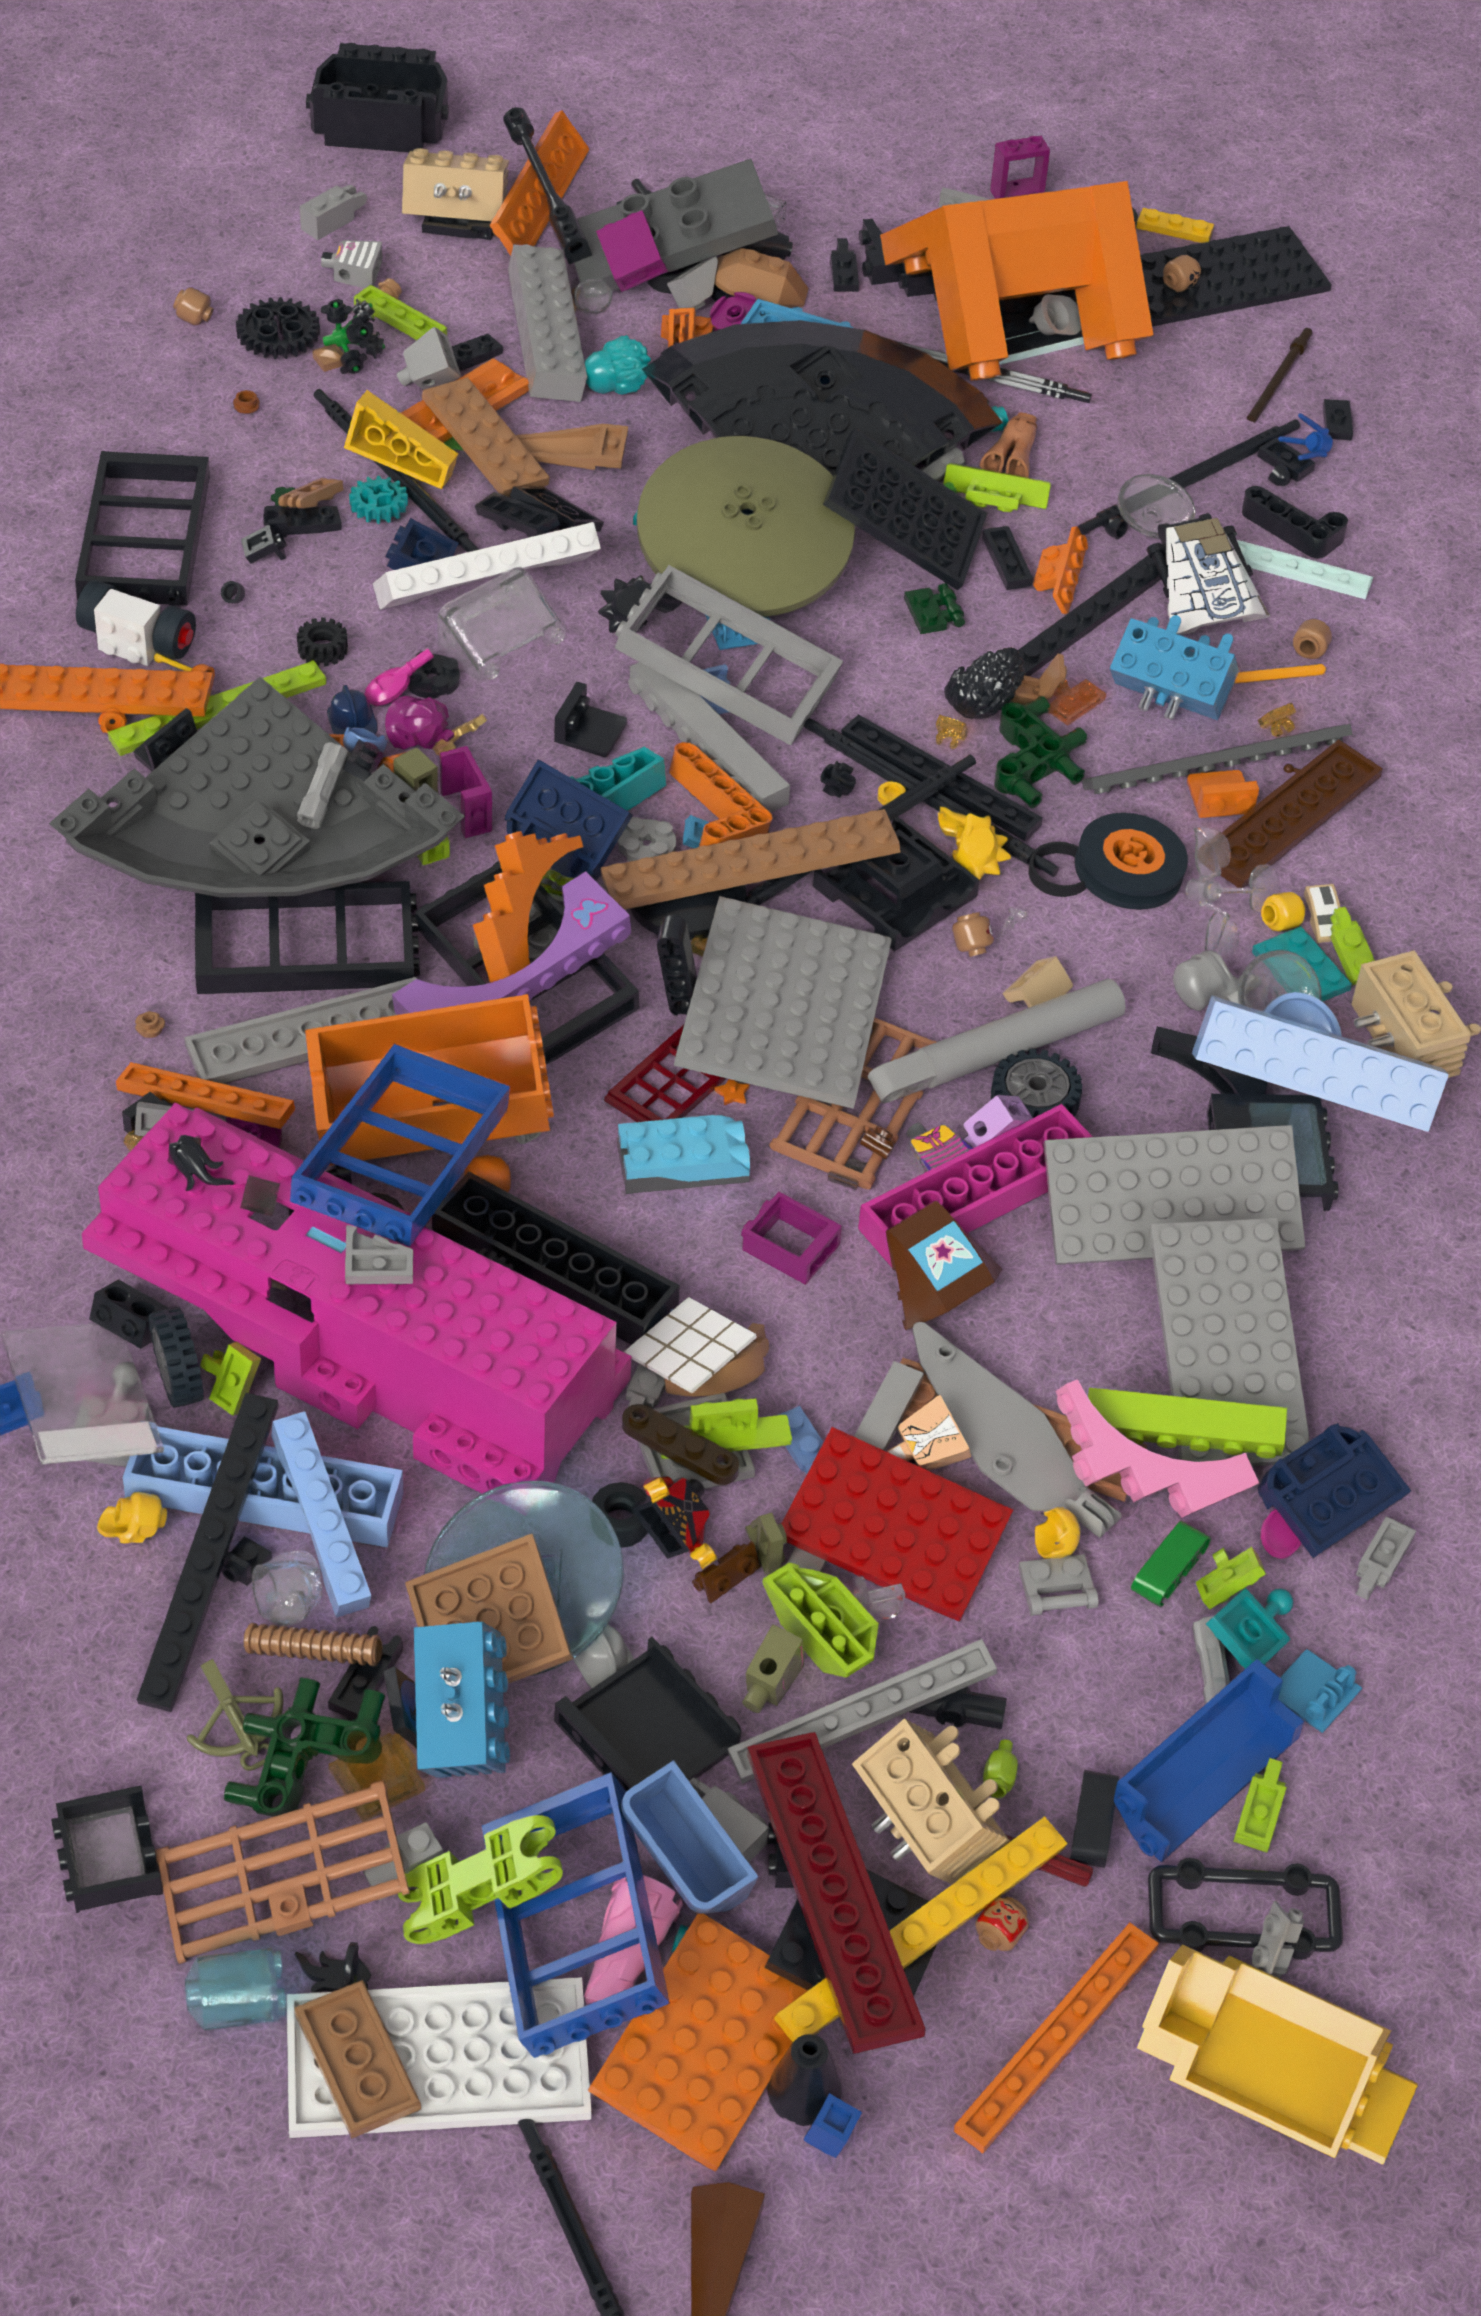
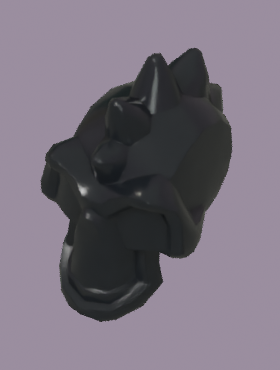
M642 575L636 579L632 578L628 583L616 578L614 580V590H601L600 594L607 604L599 609L598 613L609 620L610 633L616 632L622 621H628L627 616L633 605H640L639 600L646 588L651 590V583L646 582ZM665 593L654 609L668 613L675 610L683 602ZM647 620L644 621V623L641 625L638 631L641 630L644 625L646 626V624L648 623Z

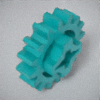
M377 476L376 480L366 477L367 482L357 481V487H351L349 503L352 513L357 512V518L365 516L368 523L372 519H376L377 524H380L381 519H385L389 523L391 522V517L399 519L400 512H406L408 494H406V487H400V481L392 483L391 477L381 479V476Z

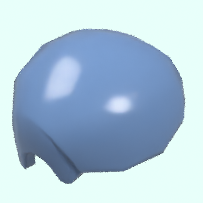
M347 727L343 737V745L350 753L359 739L376 745L382 753L388 742L384 735L377 737L374 733L364 728L354 727L350 729V727Z

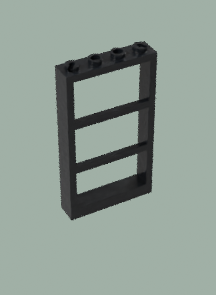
M101 451L75 578L77 600L88 582L98 580L113 585L119 592L155 604H168L171 606L188 605L210 479L209 457ZM107 478L196 482L193 499L103 495ZM101 506L191 510L186 539L95 535ZM93 546L183 550L179 580L88 576Z
M499 861L484 872L472 876L467 882L455 889L448 890L443 896L433 902L424 904L415 912L418 931L467 986L486 984L474 970L484 964L481 951L465 960L436 927L487 898L484 885L495 881L494 875L502 873ZM539 884L532 904L542 915L529 922L528 937L549 924L558 931L564 916V909ZM604 953L598 958H593L583 964L575 973L566 975L553 986H557L590 966L614 994L542 1037L546 1065L640 1009L638 989ZM550 989L543 990L539 994L532 997L530 1001L534 1000L535 998L539 997L540 995L544 994Z
M410 881L352 883L297 896L216 897L195 893V979L197 994L365 989L420 976L419 958H413V954H419L418 936H412V932H418L416 914H411V911H417L416 893H410ZM402 904L404 962L347 964L345 906ZM335 906L337 964L280 966L279 908ZM269 909L270 966L212 968V911Z

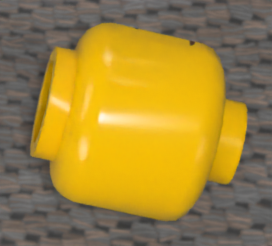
M1294 892L1273 894L1264 901L1261 909L1262 920L1273 931L1280 932L1295 929L1304 921L1305 905L1300 896Z

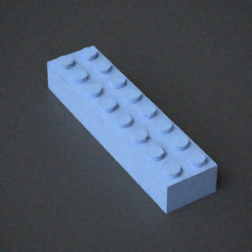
M1212 995L1192 1051L1193 1056L1197 1060L1429 1132L1449 1075L1441 1067Z
M148 1425L157 1451L131 1453L123 1475L125 1498L130 1497L134 1492L155 1494L159 1496L164 1508L203 1514L229 1439ZM265 1446L239 1521L310 1534L302 1508L293 1486L281 1465L276 1448ZM321 1456L351 1540L388 1548L404 1494L403 1470Z

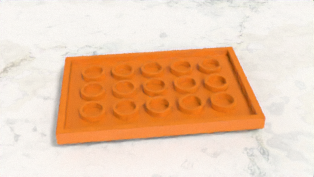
M698 1913L663 1968L670 2004L655 2009L650 2014L635 2017L630 2021L588 2091L694 2160L716 2172L769 2083L775 2067L792 2044V2041L774 2020L776 2014L808 1990L764 1968L770 1955L707 1915Z

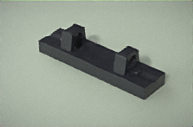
M493 492L475 505L478 515L495 521L500 529L506 531L511 527L526 533L528 538L546 534L549 530L560 525L557 515L497 492Z

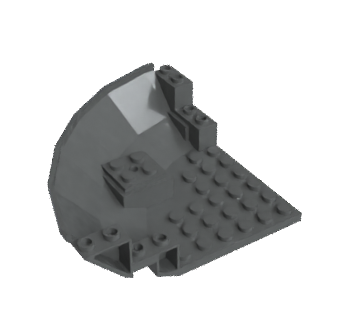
M259 677L147 777H144L134 768L101 798L88 788L49 824L66 838V843L76 852L146 884L216 897L297 896L370 880L440 844L448 836V832L465 816L426 783L415 791L383 764L365 781L343 770L337 779L328 802L327 812L321 827L312 829L301 825L297 821V813L311 785L323 747L326 743L330 742L337 745L341 744L263 678ZM348 751V753H347V755H348L347 761H348V759H349V757H350V754H351L349 751ZM405 797L408 798L405 802H402V801H401V800H403ZM116 802L118 805L110 807L108 804ZM257 837H263L265 842L263 844H256L254 840Z

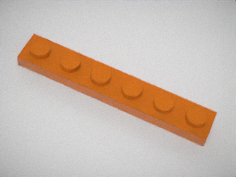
M132 1062L116 1080L118 1091L144 1096L151 1092L159 1099H164L168 1103H177L194 1109L197 1107L206 1112L278 1129L284 1126L295 1111L294 1100Z

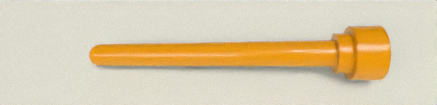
M1323 664L1238 672L1234 684L1323 675L1326 672V667Z

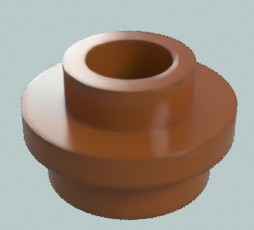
M243 390L236 394L233 406L236 411L249 414L259 409L260 401L253 391Z

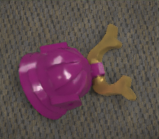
M403 696L396 699L389 706L385 718V728L394 748L405 750L419 745L425 749H433L436 755L440 756L441 752L455 749L454 742L460 736L476 731L487 719L481 714L473 720L453 730L446 729L448 726L446 719L449 717L445 704L430 697L421 700L412 696Z

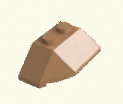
M739 248L717 258L718 264L714 284L727 294L734 296L735 292H746L753 295L756 300L761 299L788 308L795 306L801 308L804 306L809 288L789 261L745 248Z

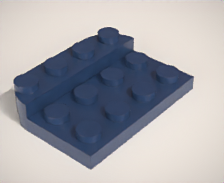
M538 759L508 808L504 820L507 821V834L522 831L523 836L535 833L537 840L546 838L548 843L551 842V837L567 833L568 838L580 835L583 847L565 854L551 866V869L569 880H573L586 871L597 881L601 876V867H605L603 866L632 819L633 814Z
M1339 1423L1329 1426L1324 1432L1283 1459L1280 1458L1265 1473L1261 1484L1258 1486V1493L1266 1508L1270 1509L1273 1506L1276 1508L1313 1559L1411 1492L1408 1485L1365 1431L1357 1432L1351 1428L1339 1426Z

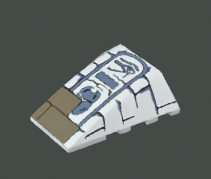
M1218 518L1166 529V560L1169 574L1167 578V589H1169L1168 616L1171 618L1174 615H1178L1181 618V624L1177 631L1178 635L1194 633L1203 626L1242 618L1243 622L1270 617Z

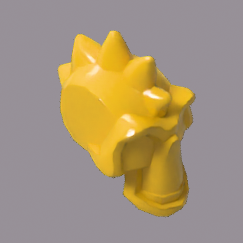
M940 807L938 821L945 836L956 838L957 850L952 852L953 860L979 880L984 874L999 875L998 862L1009 860L1011 855L1001 848L1008 838L995 834V827L991 826L990 816L980 818L971 813L966 816L953 812L946 807Z

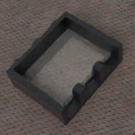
M142 1785L56 1803L58 1817L52 1818L51 1822L55 1840L62 1839L64 1848L57 1849L61 1871L68 1869L70 1879L63 1880L66 1901H74L76 1913H79L81 1910L150 1895L157 1896L163 1894L155 1849L151 1839L148 1815L145 1810Z

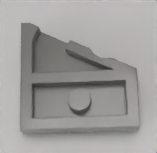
M346 1225L345 1284H413V1249L401 1244L390 1243L387 1239L375 1235L372 1239L357 1233V1227Z

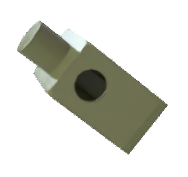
M772 1624L746 1671L748 1693L743 1699L742 1704L747 1709L760 1713L767 1701L778 1706L804 1667L803 1639Z

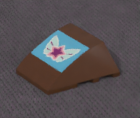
M937 1200L929 1203L885 1231L892 1269L897 1273L900 1289L897 1295L898 1300H902L905 1320L902 1321L905 1330L913 1328V1325L917 1322L924 1323L949 1312L993 1284L1002 1271V1268Z

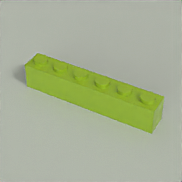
M1090 1387L1088 1390L1090 1402L1104 1419L1127 1439L1138 1445L1144 1442L1157 1443L1159 1447L1174 1448L1177 1445L1189 1446L1190 1449L1199 1452L1218 1449L1223 1450L1224 1453L1229 1455H1240L1243 1452L1256 1453L1258 1457L1267 1459L1282 1456L1285 1446L1287 1408Z

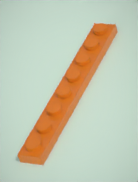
M1129 1922L955 2123L953 2131L983 2154L1158 1949L1159 1943Z

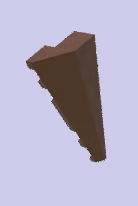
M731 2182L694 2186L692 2188L691 2316H728L764 2207L765 2193Z

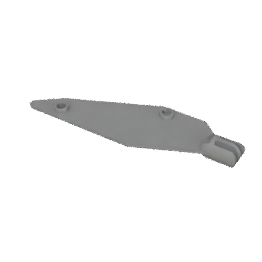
M917 1322L913 1325L912 1330L920 1365L937 1395H941L970 1449L973 1459L982 1473L1030 1510L1050 1511L1056 1507L1068 1509L1076 1516L1079 1523L1099 1538L1121 1519L1122 1515L1118 1510L1099 1497L1088 1486L1085 1487L1083 1480L1077 1477L1072 1459L1042 1411L927 1324Z

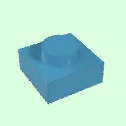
M690 815L685 820L683 845L691 848L699 847L703 828L709 822Z

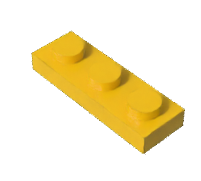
M1142 208L1136 228L1204 243L1209 242L1214 224L1204 220L1182 217L1178 214L1160 212L1156 209Z

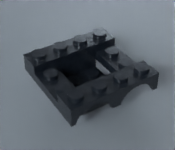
M899 817L893 819L892 827L900 843V853L842 864L826 873H823L821 869L814 870L813 887L834 903L840 899L875 927L874 933L892 938L890 948L894 952L977 897L979 879ZM895 862H898V863H899V862H904L905 864H903V865H896V864H894V863H895ZM873 877L898 897L897 905L869 884L867 880Z

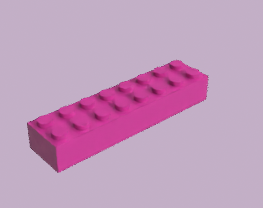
M1060 1104L862 1204L860 1207L858 1229L892 1267L885 1232L887 1229L937 1200L964 1230L969 1233L1048 1192L1043 1144L1045 1140L1089 1138L1092 1135L1063 1104Z

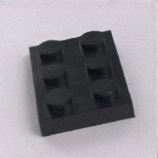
M513 486L510 497L557 515L560 530L594 522L596 532H600L604 521L543 486Z

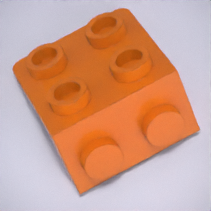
M1239 770L1190 774L1187 777V784L1199 818L1245 814L1256 805L1259 792L1257 781L1245 782L1243 774Z

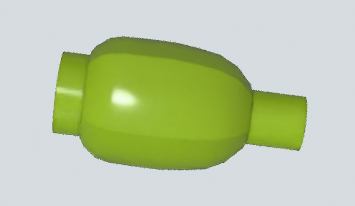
M1007 1739L999 1742L998 1750H994L989 1755L984 1767L983 1783L988 1779H992L998 1786L997 1791L991 1795L994 1798L1005 1797L1012 1790L1016 1781L1018 1760L1012 1753L1013 1743Z

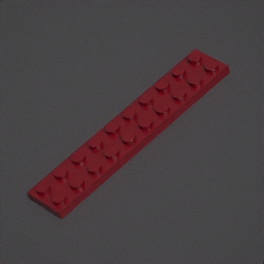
M816 1732L748 1746L747 1757L853 2054L925 2037L926 2028Z

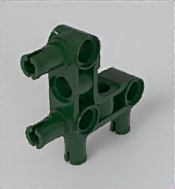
M1039 696L1025 705L1016 702L1005 704L1001 711L999 726L1003 737L1010 744L1016 745L1021 750L1017 753L1012 752L998 761L994 786L1001 793L1016 795L1021 798L1030 808L1038 806L1043 796L1041 792L1032 786L1033 783L1053 772H1059L1075 785L1083 779V773H1085L1083 768H1080L1073 762L1069 754L1075 748L1086 744L1087 734L1082 728L1077 727L1072 732L1059 736L1038 717L1048 713V708H1050L1049 702L1044 696Z
M300 1677L293 1705L285 1711V1714L282 1713L276 1717L254 1713L246 1714L243 1722L244 1733L271 1738L259 1784L253 1786L229 1781L225 1787L224 1800L228 1803L252 1807L257 1814L271 1817L298 1809L305 1788L302 1785L308 1761L312 1760L313 1756L316 1757L318 1754L334 1756L347 1763L369 1764L374 1762L382 1751V1743L379 1739L381 1730L377 1724L385 1695L379 1691L364 1689L357 1719L353 1721L315 1715L313 1709L320 1683L313 1679ZM301 1725L300 1734L291 1739L292 1731ZM367 1737L365 1746L361 1750L356 1751L358 1741ZM282 1794L283 1798L281 1803L277 1807L273 1808L272 1803L274 1798Z

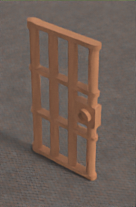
M874 1017L873 1032L869 1039L861 1077L869 1080L867 1075L873 1069L867 1067L884 1035L901 1041L890 1061L908 1055L912 1046L922 1048L936 1043V1041L929 1040ZM873 1090L859 1117L843 1112L844 1106L835 1104L829 1106L811 1098L797 1096L795 1100L796 1106L777 1138H773L770 1142V1148L856 1184L859 1187L871 1189L876 1180L874 1175L884 1158L873 1152L862 1173L845 1167L863 1133L866 1134L869 1128L875 1130L877 1125L870 1123L881 1103L876 1091ZM922 1090L903 1098L888 1127L885 1129L893 1134L891 1138L893 1142H897L899 1138L897 1134L917 1099H921L923 1095ZM809 1110L824 1117L804 1150L788 1142L806 1111ZM836 1121L852 1129L834 1161H831L816 1154Z
M384 1780L370 1784L371 1787L313 1805L311 1803L303 1804L304 1808L242 1827L231 1826L228 1831L173 1848L165 1846L156 1849L155 1854L159 1865L178 1963H185L187 1958L252 1939L256 1941L261 1939L260 1936L276 1931L278 1936L308 1928L313 1926L312 1920L327 1915L331 1918L336 1916V1912L398 1893H402V1895L409 1894L408 1881L388 1801V1786ZM380 1800L383 1816L323 1835L318 1834L315 1819ZM307 1822L310 1839L244 1858L242 1841ZM387 1830L390 1843L389 1848L327 1867L325 1866L323 1849ZM229 1845L233 1846L235 1862L171 1881L168 1864ZM314 1853L317 1870L252 1890L250 1889L248 1872ZM394 1861L397 1879L332 1898L329 1881ZM239 1876L242 1893L177 1912L174 1895ZM320 1884L324 1901L309 1905L305 1888ZM269 1900L272 1917L257 1921L254 1904ZM245 1907L248 1920L247 1925L183 1944L181 1926Z

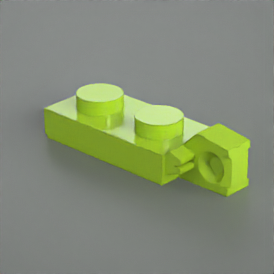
M1346 907L1335 908L1330 917L1333 926L1330 928L1332 933L1330 939L1353 986L1357 984L1361 964L1375 961L1360 926H1358L1356 920L1351 921V916Z
M1269 1758L1264 1776L1255 1773V1776L1252 1777L1233 1842L1266 1853L1268 1852L1287 1788L1285 1787L1286 1783L1278 1781L1283 1762Z

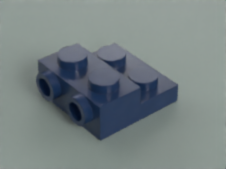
M410 518L406 527L400 525L393 539L398 543L397 545L392 543L385 555L389 559L387 567L398 570L451 557L454 555L459 543Z

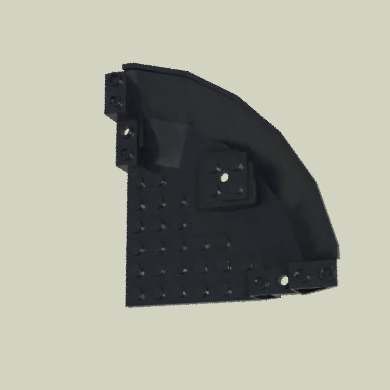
M803 320L735 324L672 345L661 352L660 357L642 369L669 405L672 406L678 402L703 435L711 431L716 438L749 436L780 442L809 455L826 468L832 476H834L848 436L854 428L913 466L921 462L926 468L960 444L965 450L1003 423L989 406L988 399L980 390L929 354L867 330ZM828 377L830 382L822 384L820 378ZM688 394H692L695 399L689 401L685 397ZM951 433L954 437L947 439L944 434Z

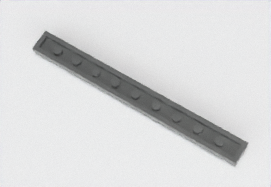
M1351 724L1337 725L1082 779L1084 790L1094 789V794L1110 792V786L1120 784L1121 789L1137 786L1136 780L1146 778L1147 783L1162 781L1164 774L1172 773L1173 778L1189 775V769L1197 767L1198 772L1214 770L1216 763L1224 762V767L1241 764L1240 758L1249 757L1250 761L1266 759V753L1275 751L1276 756L1293 753L1292 747L1301 746V751L1318 748L1317 742L1326 741L1327 745H1332L1338 739L1343 742V737L1353 735Z

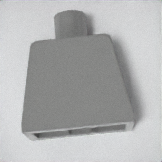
M436 327L431 328L404 350L403 355L407 367L397 372V377L403 386L413 382L423 390L446 384L461 377L449 338Z

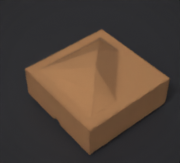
M336 344L312 350L314 360L324 372L343 366L340 358L344 353Z

